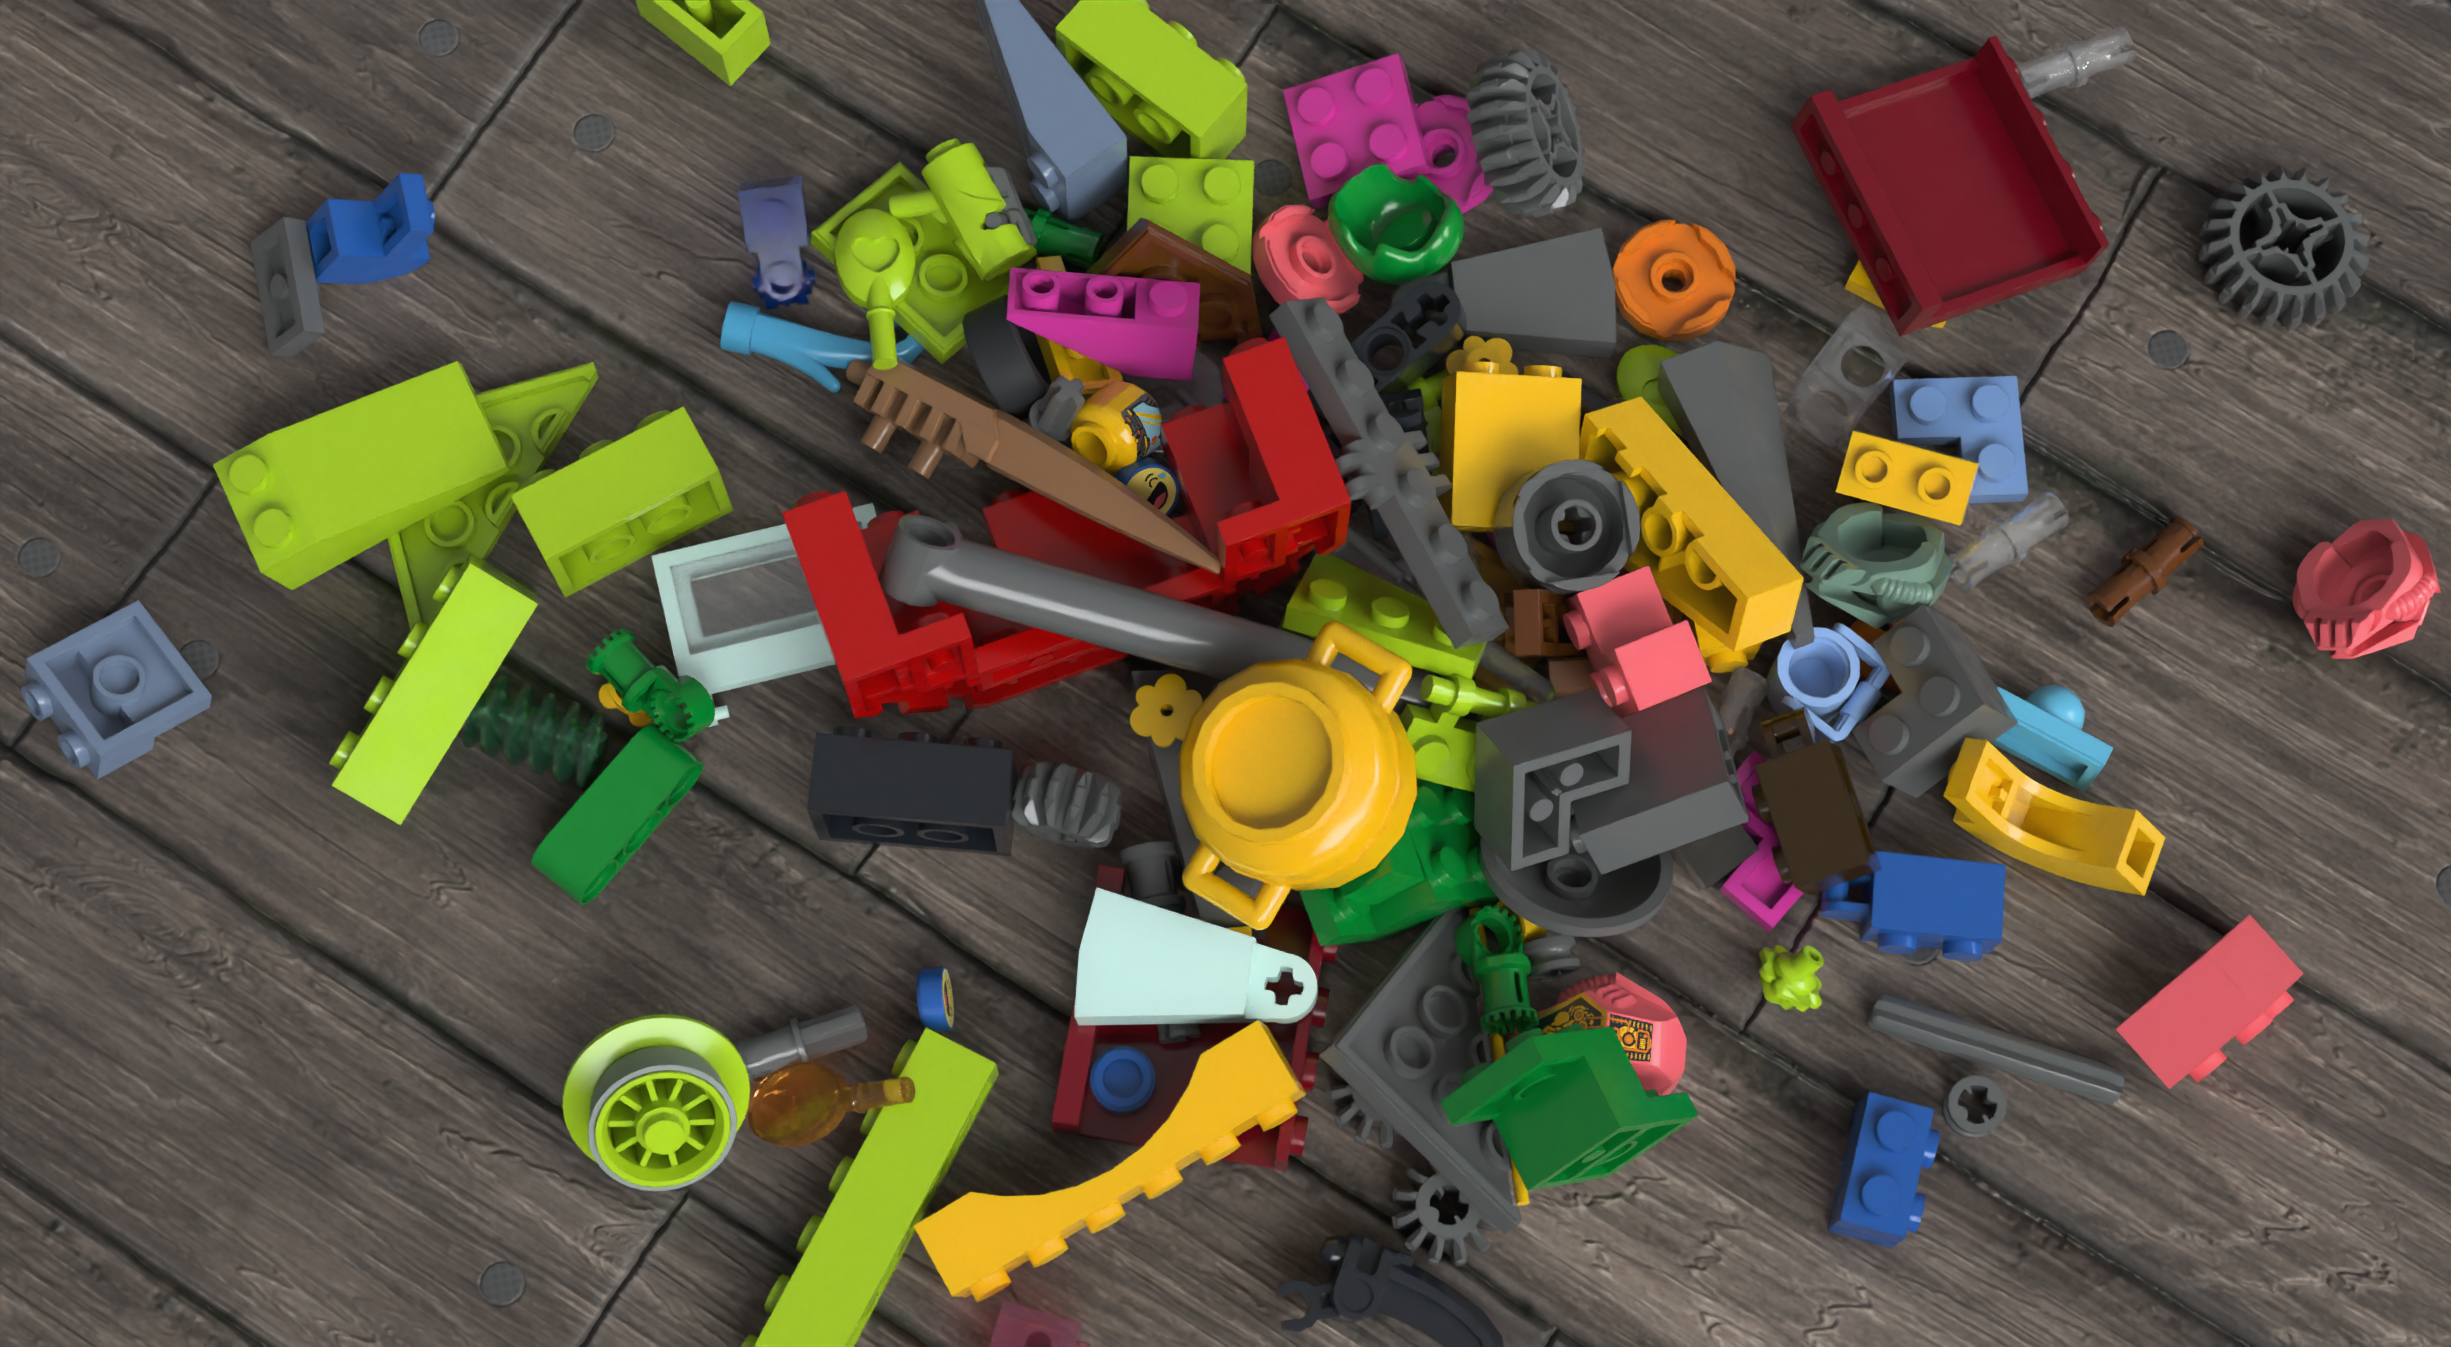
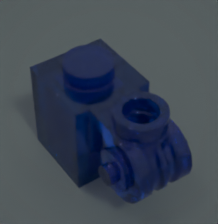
M803 175L741 183L738 189L746 249L747 253L758 252L760 262L758 276L752 277L754 292H759L760 301L765 300L767 310L778 309L779 305L790 307L794 303L798 306L809 305V295L813 294V284H816L814 269L808 270L806 260L802 261L800 246L810 245L811 240Z

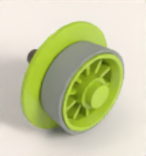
M669 1014L647 1015L619 1023L602 1032L585 1046L572 1063L567 1074L562 1094V1106L565 1123L572 1139L589 1158L598 1163L606 1174L619 1183L635 1189L667 1191L697 1182L711 1173L724 1160L733 1145L735 1135L743 1123L748 1110L750 1084L742 1056L733 1043L720 1031L704 1022L685 1016Z

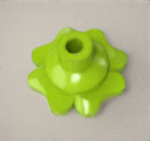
M1775 945L1772 949L1764 947L1759 952L1762 962L1759 969V984L1762 986L1763 994L1767 1001L1779 1004L1785 1010L1795 1007L1801 1012L1806 1011L1808 1008L1818 1009L1822 1005L1819 995L1822 984L1818 977L1815 976V972L1823 966L1824 959L1817 949L1806 945L1797 954L1788 952L1781 945Z

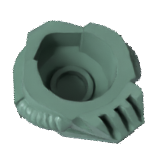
M1855 503L1838 508L1825 522L1818 524L1813 529L1811 536L1808 538L1802 561L1800 562V568L1812 577L1805 582V586L1812 592L1870 626L1879 629L1887 623L1892 625L1919 608L1920 604L1930 608L1945 589L1952 571V563L1944 552V532L1920 515L1911 513L1883 514V508L1877 503Z

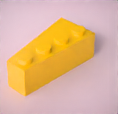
M1640 396L1586 413L1580 435L1579 460L1591 461L1604 467L1602 469L1609 472L1618 481H1622L1631 491L1640 515L1639 542L1634 553L1630 555L1623 568L1628 572H1633L1649 565L1661 597L1733 652L1790 632L1804 577L1649 404Z

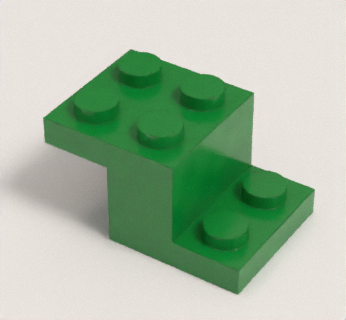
M1416 779L1417 796L1407 826L1413 839L1425 880L1376 905L1344 899L1341 896L1339 887L1299 891L1320 946L1395 939L1451 909L1487 906L1500 900L1489 887L1480 867L1479 843L1481 835L1474 828L1475 798L1471 792Z
M1580 1023L1567 1026L1552 1034H1543L1540 1028H1535L1515 1036L1504 1046L1507 1054L1496 1062H1485L1466 1071L1459 1078L1462 1086L1440 1101L1451 1125L1486 1120L1494 1121L1527 1191L1608 1178L1699 1116L1687 1092L1659 1096L1656 1089L1644 1090L1613 1026L1584 1030Z

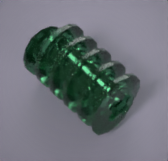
M501 674L490 689L486 688L471 711L462 739L463 746L471 748L480 741L482 752L492 757L497 756L504 750L506 761L516 766L524 763L528 758L530 771L540 775L546 773L553 766L554 780L564 784L571 781L577 774L576 782L578 789L586 791L597 779L608 749V733L604 732L605 713L597 710L586 725L580 723L581 704L573 701L563 715L560 716L556 714L557 695L551 692L536 707L532 705L533 686L526 683L514 698L509 697L510 677Z

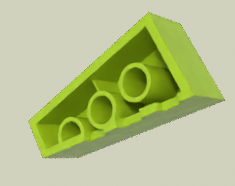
M470 553L461 570L451 565L438 585L432 598L440 604L428 624L426 625L417 620L397 653L405 657L406 660L394 680L383 675L363 707V709L372 713V716L361 734L358 736L349 730L328 763L339 769L334 776L333 787L399 825L404 821L538 605L536 591Z

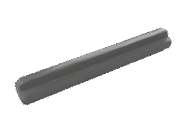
M1879 994L1871 1007L1868 1026L1873 1030L2108 1105L2114 1104L2119 1099L2123 1090L2125 1072L2120 1068L1888 994Z

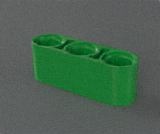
M655 723L646 725L628 742L549 832L532 857L531 865L580 905L588 904L600 894L689 792L702 773L704 762L679 742H675L673 738L668 739L666 737L667 733L665 731L661 733L659 726Z

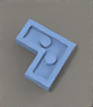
M2017 376L1895 379L1889 386L1893 440L1914 446L1956 445L1957 457L1980 463L1968 503L2023 502L2029 493Z

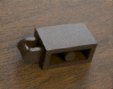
M1805 706L1762 721L1761 728L1771 759L1754 765L1760 784L1752 786V794L1763 821L1767 823L1773 820L1780 845L1772 847V853L1783 882L1785 884L1793 882L1797 890L1811 895L1882 870L1841 748L1829 739L1819 741L1813 721ZM1802 736L1805 747L1786 754L1782 742Z

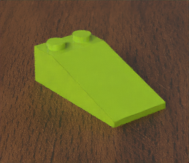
M458 361L269 433L213 464L260 572L290 590L300 587L511 471L462 364Z

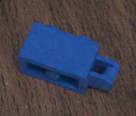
M1876 851L1882 870L1822 891L1821 915L1833 919L1861 922L1860 940L1878 942L1877 949L1882 952L1913 954L1917 952V947L1943 949L1942 956L1950 960L1977 961L1982 959V954H1989L2002 941L2006 865ZM1849 886L1863 887L1862 903L1848 902Z

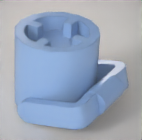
M1835 623L1831 630L1813 627L1814 642L1795 650L1789 640H1787L1782 645L1766 678V695L1772 708L1779 715L1805 706L1811 716L1818 738L1821 741L1829 739L1833 743L1845 739L1854 726L1857 727L1865 721L1881 698L1882 694L1879 690L1890 675L1878 651L1841 623ZM1860 658L1871 666L1873 670L1865 682L1861 681L1855 689L1860 677ZM1839 713L1840 717L1832 728L1826 724Z

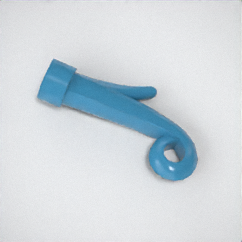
M730 301L721 333V350L749 356L752 352L774 358L810 376L832 393L838 392L841 385L839 380L825 366L848 369V366L854 359L872 364L870 342L831 334L760 312V307L735 301ZM894 321V327H901ZM910 335L896 343L897 357L909 363L924 350Z

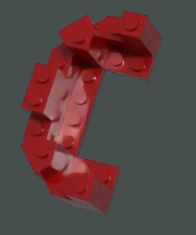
M1285 337L1270 342H1267L1265 338L1248 340L1236 346L1230 352V356L1223 358L1222 383L1230 403H1221L1206 409L1202 404L1191 405L1178 410L1170 416L1169 422L1161 424V446L1170 469L1177 479L1179 492L1188 514L1174 519L1171 514L1167 516L1218 557L1221 563L1219 574L1149 547L1092 521L1034 491L1028 492L1025 488L1013 489L1000 494L992 500L991 506L982 510L985 528L992 547L1235 616L1241 612L1237 599L1254 589L1257 596L1267 595L1302 572L1298 559L1316 548L1318 555H1328L1346 543L1351 499ZM846 490L833 495L830 491H818L808 494L797 500L793 505V509L782 512L855 718L876 716L883 711L881 704L898 703L901 714L940 712L949 706L947 699L962 698L966 709L987 708L1132 656L1131 654L942 601L933 606L920 607L909 605L888 595L881 588L878 580L879 573L900 518L906 515H920L918 510L905 515L900 510L880 514L868 522V528L860 530Z

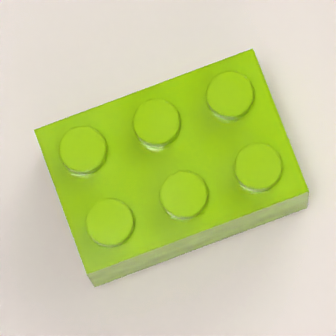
M1080 0L1055 27L1056 47L1116 124L1157 156L1167 158L1225 159L1246 136L1248 84L1245 83V77L1241 71L1223 57H1217L1216 60L1197 46V41L1184 26L1175 21L1166 23L1151 12L1146 0Z
M684 406L673 412L662 410L647 416L637 425L636 431L615 442L612 440H602L592 444L579 455L578 461L558 471L554 469L540 471L525 480L521 485V490L510 495L565 598L734 511L720 471Z

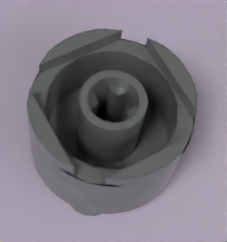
M1565 460L1523 475L1503 492L1494 521L1496 548L1511 577L1516 583L1524 587L1550 590L1555 594H1570L1590 590L1610 582L1620 573V570L1624 567L1630 555L1634 553L1639 542L1640 515L1631 491L1622 481H1618L1613 475L1602 469L1604 467L1586 460ZM1562 520L1564 522H1573L1575 534L1569 536L1560 535L1558 522Z

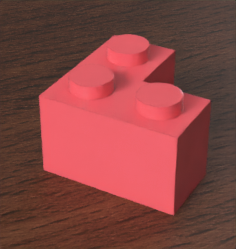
M1649 565L1615 578L1603 586L1585 590L1565 600L1570 611L1563 615L1567 633L1577 650L1585 648L1594 670L1593 673L1588 674L1590 689H1594L1620 718L1712 682L1688 621L1685 620L1675 625L1672 624Z
M2249 914L2182 973L2138 1008L2116 1030L2168 1089H2171L2188 1074L2198 1083L2227 1059L2220 1050L2223 1045L2235 1036L2244 1046L2294 1001V998L2286 990L2304 973Z

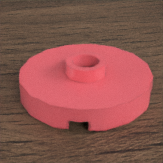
M1284 205L1271 213L1258 225L1252 238L1253 262L1261 282L1280 305L1286 301L1324 297L1327 304L1339 317L1342 316L1359 301L1361 294H1358V285L1364 281L1363 273L1348 260L1334 240L1328 226V219L1323 222L1318 217L1311 215L1316 210L1305 205Z

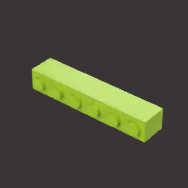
M925 1028L918 1043L911 1039L907 1040L892 1068L891 1074L897 1076L898 1080L888 1099L884 1100L877 1097L862 1122L860 1132L867 1135L861 1149L855 1159L846 1155L831 1179L828 1191L835 1194V1197L823 1218L814 1214L800 1236L796 1250L803 1253V1256L792 1277L790 1278L782 1274L774 1284L765 1302L764 1310L771 1313L759 1338L749 1334L741 1347L855 1346L916 1232L914 1225L923 1219L999 1076L995 1062L928 1028Z

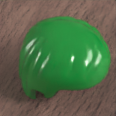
M1373 164L1365 168L1358 175L1349 178L1333 194L1328 205V226L1334 240L1348 260L1359 271L1379 283L1405 285L1413 280L1422 279L1434 274L1452 259L1463 239V215L1457 202L1449 194L1439 189L1422 174H1418L1416 180L1401 178L1392 172L1387 164Z

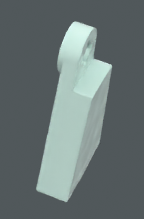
M1096 888L1079 948L1074 1017L1078 1025L1252 1023L1257 1020L1287 1024L1303 1019L1314 1008L1318 997L1316 976L1311 966L1299 956L1257 944L1254 937ZM1281 972L1293 973L1294 984L1304 988L1301 995L1295 994L1290 996L1288 1005L1276 1004L1275 993L1266 990L1268 982L1274 983L1279 981Z

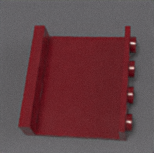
M1099 865L1094 895L1096 888H1100L1132 898L1130 882L1125 881V869ZM1177 890L1179 895L1185 897L1186 908L1184 909V915L1194 918L1187 891ZM1280 907L1274 920L1266 928L1265 939H1256L1257 944L1304 959L1313 969L1317 985L1321 962L1335 963L1337 945H1319L1306 911ZM1281 972V978L1278 982H1268L1266 990L1275 993L1276 1004L1288 1005L1290 996L1295 994L1301 995L1304 989L1294 984L1293 973ZM1318 987L1316 1004L1303 1019L1287 1024L1262 1022L1268 1026L1303 1089L1313 1092L1319 1052L1307 1051L1310 1027L1324 1028L1330 993L1328 988ZM1074 997L1052 1116L1054 1132L1143 1147L1169 1119L1189 1086L1200 1055L1252 1023H1198L1201 1032L1200 1037L1190 1038V1040L1184 1042L1162 1044L1159 1042L1157 1024L1078 1025L1074 1017ZM1118 1046L1132 1047L1144 1053L1151 1061L1156 1075V1088L1150 1102L1140 1111L1129 1115H1117L1103 1109L1096 1102L1090 1085V1073L1096 1059L1103 1052ZM1298 1100L1294 1102L1296 1108L1298 1105ZM1295 1114L1285 1122L1267 1131H1263L1260 1124H1257L1238 1135L1236 1138L1241 1146L1221 1160L1286 1171L1289 1154L1303 1155L1309 1117Z

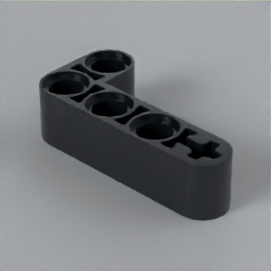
M1439 282L1423 283L1414 288L1351 343V346L1358 359L1370 370L1374 379V387L1379 395L1402 392L1460 342L1467 328L1466 313L1455 291L1449 286ZM1434 307L1440 313L1445 312L1448 320L1441 326H1438L1432 320L1428 322L1425 316L1428 309ZM1407 326H1410L1414 336L1418 335L1422 343L1417 349L1414 348L1407 333L1403 330ZM1395 345L1404 350L1402 361L1397 367L1386 371L1373 367L1374 356L1379 349ZM1309 389L1307 393L1334 460L1341 457L1339 454L1340 449L1338 448L1341 444ZM1352 476L1348 477V482L1353 480ZM1363 499L1351 501L1350 516L1359 509Z

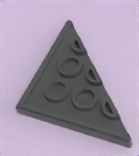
M1454 908L1440 916H1436L1425 925L1319 1056L1502 1233L1506 1234L1518 1226L1521 1221L1520 1208L1513 1206L1507 1174V1172L1512 1170L1510 1154L1494 1121L1486 1120L1451 1125L1440 1103L1441 1100L1462 1086L1459 1080L1462 1074L1479 1064L1493 1061L1488 1034H1484V1031L1482 1032L1478 1014L1476 998L1481 995L1479 982L1474 979L1473 968L1463 961L1455 944V931L1459 923L1462 922L1461 914L1466 910L1465 908Z

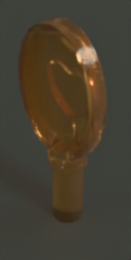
M811 1062L794 1063L771 1073L757 1086L748 1105L747 1117L751 1130L762 1140L783 1148H796L809 1145L827 1136L839 1125L846 1113H864L869 1109L912 1102L915 1098V1086L912 1079L907 1076L868 1083L855 1082L853 1085L848 1086L839 1073L822 1064Z

